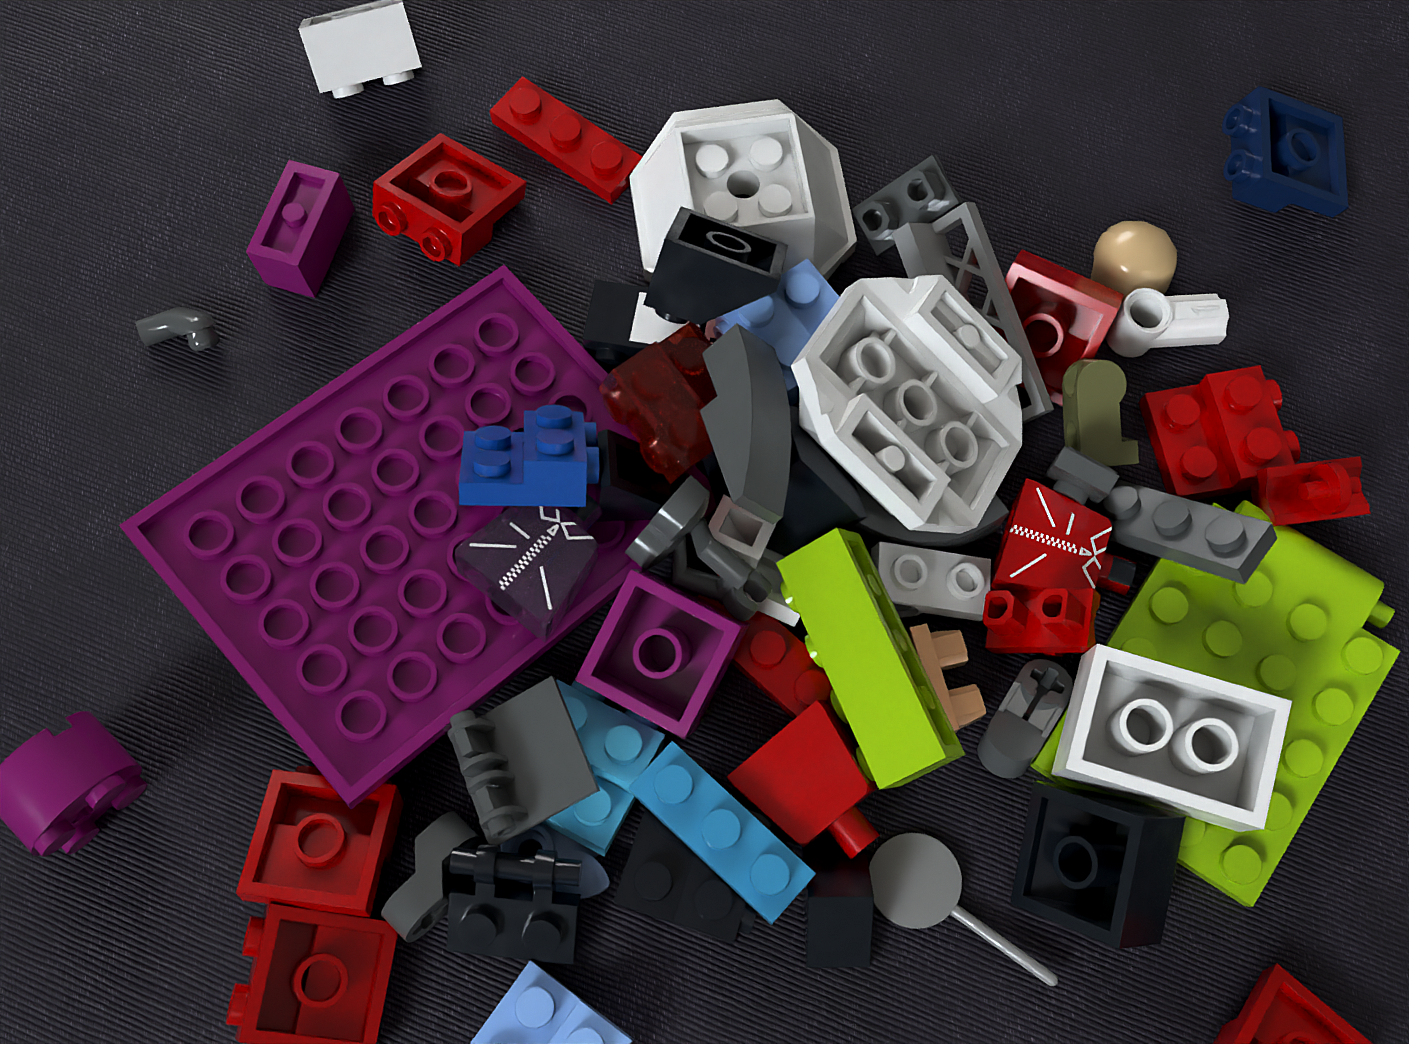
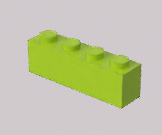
M835 528L776 562L783 581L780 583L782 595L789 607L794 612L799 613L808 632L805 636L806 648L814 662L819 667L824 668L833 687V690L830 692L832 705L840 719L850 725L859 744V747L856 748L859 765L864 774L871 781L876 782L879 790L902 786L966 755L860 534Z

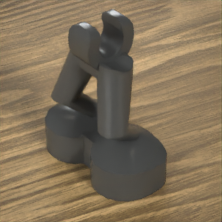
M690 475L624 553L646 571L661 563L673 552V586L713 599L721 605L724 604L726 610L739 621L749 620L758 610V605L755 602H763L771 593V583L762 574L755 571L744 559H741L714 539L704 517L709 504L710 491ZM688 533H691L698 558L718 575L687 567L686 535ZM744 592L748 593L751 596L752 600H750Z

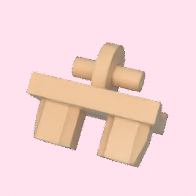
M927 623L910 627L908 630L909 638L956 734L960 728L980 720L986 714V708L976 684L948 690L942 673L944 670L964 666L968 662L967 649L960 630L930 633Z

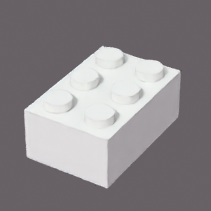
M1096 644L1081 656L1051 774L1234 831L1262 830L1265 827L1292 701Z

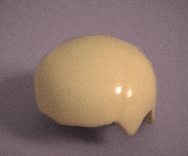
M1122 221L1108 227L1107 231L1101 234L1093 253L1094 262L1091 280L1124 294L1121 304L1136 289L1150 288L1164 295L1177 267V249L1165 230L1144 221Z

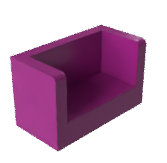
M288 160L246 250L247 255L267 285L316 298L355 210L340 173Z

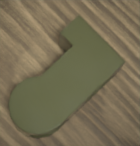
M1085 358L1078 360L1068 367L1063 376L1062 383L1065 447L1070 446L1107 467L1139 463L1138 440L1121 436L1119 402H1121L1126 393L1127 381L1124 372L1117 364L1099 359Z

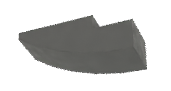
M736 323L702 353L717 397L702 408L700 413L732 502L761 519L775 524L783 517L791 458L790 407L785 378L775 348Z

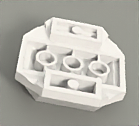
M778 99L674 112L629 176L644 279L651 282L664 239L681 206L787 244L788 249L782 274L808 258L827 281L838 266L844 263L855 251L857 238L837 148ZM738 194H746V195H749V196H751V197H750V198L741 199V198L735 197V195H738Z
M922 275L914 279L896 277L859 279L844 290L791 365L799 387V425L878 503L909 530L961 534L977 528L1022 446V410L1016 386L1022 383V358L943 275Z

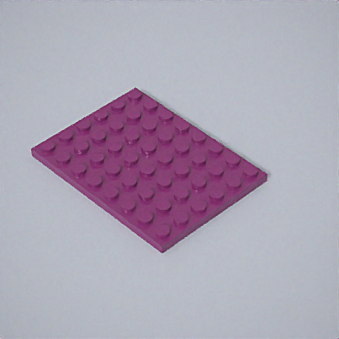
M505 265L490 273L119 525L128 539L350 809L354 808L452 728L450 718L453 715L465 710H475L616 596L630 569H643L624 552L651 520L597 522V509H595L583 522L573 511L566 507L543 506L544 517L557 519L556 509H558L560 523L574 522L576 524L565 525L569 537L592 536L594 538L567 540L559 522L541 519L539 506L459 505V476L464 431H476L483 426L495 425L508 428L511 432H524V410L536 411L539 407L545 405H561L570 408L572 411L583 412L584 422H596V444L598 432L609 429L672 456L642 412L634 417L631 413L635 408L612 377ZM683 454L677 459L685 463L686 479L692 475L710 491L709 504L704 515L707 522L713 517L717 509L709 480ZM587 484L586 493L596 501L595 484ZM512 522L513 524H515L518 528H520L523 532L530 536V538L527 539L524 535H522L515 528H513L510 525V523ZM558 524L559 527L554 536L547 532L548 529ZM542 535H543L544 537L549 536V537L551 538V540L549 541L547 538H545V541L548 542V543H547V544H544V543H543L544 539H542L541 536H542ZM538 539L542 541L541 545L544 546L543 548L539 547L540 543L537 542ZM470 543L516 545V548L470 546ZM534 544L538 545L537 549L540 550L539 553L535 551L536 547L534 546ZM531 547L534 549L533 553L536 554L535 557L533 555L528 556L526 554L527 551L530 554H532V551L530 550ZM523 555L527 558L526 561L529 563L528 565L524 563L525 560L522 558ZM519 560L523 562L522 565L525 567L524 569L520 567L521 564L518 562ZM542 566L552 609L550 610L548 608L543 580L540 571V567ZM511 568H513L514 570L519 569L521 572H520V573H518L517 571L512 572L510 569H511ZM508 572H509L510 574L515 573V574L517 575V577L515 578L513 575L508 576L507 573H508ZM504 576L507 578L508 586L505 584ZM500 580L504 583V584H503V586L505 587L504 590H503L502 588H500V587L502 586V585L499 583Z

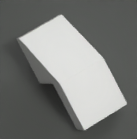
M723 495L708 525L714 539L741 559H744L755 571L762 574L771 583L772 590L763 602H755L758 605V611L795 627L800 615L789 607L782 595L780 583L783 581V578L776 562L785 557L766 548L776 523L771 524L735 505L730 497ZM744 592L745 595L750 600H752L751 596L748 593Z

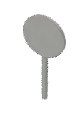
M905 833L887 840L875 852L869 866L874 904L879 912L888 920L905 928L924 929L942 922L949 915H952L1049 986L1057 985L1058 977L1053 972L957 904L962 889L961 871L956 858L942 842L921 833Z

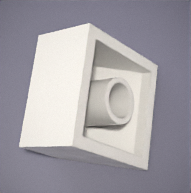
M378 0L303 19L298 28L319 92L323 93L332 90L334 98H342L364 91L362 82L381 77L384 85L414 78L412 69L422 67L402 0Z

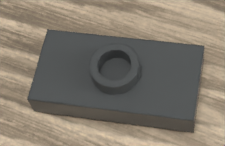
M1064 446L1048 468L1041 482L1052 487V490L1092 509L1109 495L1119 475H1117L1118 472L1076 449Z

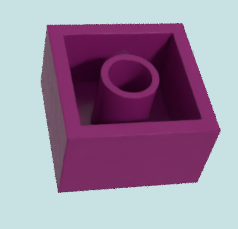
M630 569L575 681L671 733L686 739L697 730L750 623L737 620L727 611L682 588L673 586L671 582L648 570Z

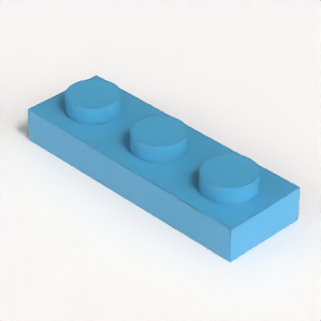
M673 741L628 787L629 791L770 925L775 922L816 874Z

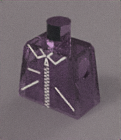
M587 493L586 507H559L556 509L554 506H511L456 548L457 572L546 643L552 637L597 563L599 544L586 531L602 515V509Z

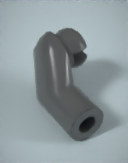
M175 307L135 322L141 340L147 347L183 335L187 336L190 348L196 352L215 346L219 342V336L213 328V325L216 324L214 319L207 313L185 307Z

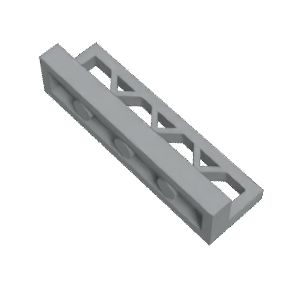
M964 202L933 223L908 222L892 232L909 279L922 275H943L971 304L967 291L972 275L976 274L984 278L988 293L983 309L974 306L973 308L991 326L994 325L1004 330L1008 344L1022 358V382L1032 404L1022 409V425L1053 411L1054 407L976 204L974 202ZM962 223L969 238L963 259L952 255L945 236L947 232Z

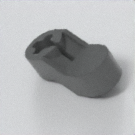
M1035 659L1029 661L1021 669L979 740L977 747L980 761L992 774L1002 778L1013 779L1022 776L1034 761L1071 698L1074 687L1072 678L1063 667L1047 659ZM1023 715H1024V716L1028 717L1029 719L1026 721V720L1022 719V717H1023Z
M450 811L440 816L415 838V845L413 847L415 874L391 895L382 909L381 916L408 943L423 936L448 913L447 878L452 875L449 868L453 848L476 849L480 842V837L455 811Z

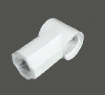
M1136 289L1120 305L1119 311L1105 335V339L1114 352L1124 357L1132 358L1142 356L1150 348L1219 344L1227 336L1226 327L1230 317L1226 299H1220L1217 293L1164 296L1154 289ZM1134 320L1140 322L1143 327L1136 324Z

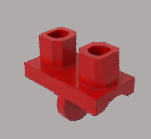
M1360 456L1256 470L1258 483L1252 484L1250 488L1253 505L1265 512L1273 526L1371 514L1369 503L1361 489L1360 474L1362 462Z
M1094 588L989 591L985 597L982 619L984 625L988 627L985 648L993 654L1043 653L1048 657H1061L1065 653H1085L1096 645L1094 623L1096 611L1100 606L1101 595Z

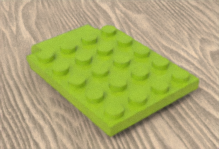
M1243 500L1233 511L1271 522L1262 509L1247 500ZM1215 502L1211 504V506L1225 509L1224 507L1218 505ZM1289 525L1273 526L1277 540L1245 585L1159 557L1104 644L1107 647L1292 701L1264 829L1238 832L1169 811L1186 817L1177 862L1245 907H1253L1401 652L1362 628L1364 623L1368 621L1379 629H1383L1395 613L1393 608L1378 600L1384 589V582ZM1068 702L1030 766L1059 785L1124 797L1051 774L1069 706Z

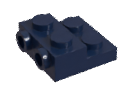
M1258 86L1227 111L1222 122V131L1225 135L1231 137V154L1225 162L1223 175L1226 180L1232 182L1233 199L1273 213L1278 212L1291 203L1331 218L1349 208L1343 117L1262 86Z

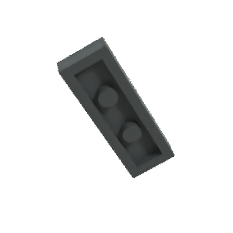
M1119 479L1109 495L1092 509L1112 522L1109 541L1244 585L1277 540L1271 522Z

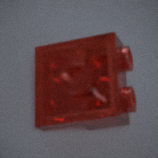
M692 322L687 323L661 342H653L612 370L598 387V390L603 395V403L607 412L617 423L627 426L640 443V452L645 462L655 472L663 473L670 484L714 452L700 413L702 408L717 397L702 355L712 344L698 325Z

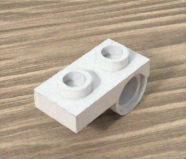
M878 542L871 548V559L900 618L927 613L981 621L983 619L985 597L990 591L991 559L887 542Z

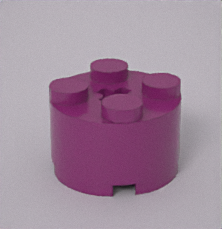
M80 711L65 717L73 727L56 736L48 728L43 729L18 747L0 764V819L34 856L46 857L59 848H62L67 855L80 850L98 834L100 828L94 822L112 806L116 810L123 809L136 800L147 788L148 784L140 777L142 767L89 711Z

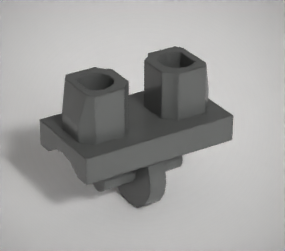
M931 155L851 210L876 255L882 256L896 247L892 232L908 222L933 223L963 204V201L948 180L939 158L936 155Z

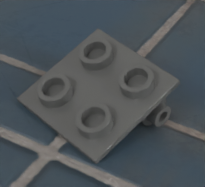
M550 676L476 718L473 710L461 711L450 718L452 728L447 734L454 747L461 773L465 778L467 790L472 797L480 826L484 831L488 844L501 845L600 791L554 676Z

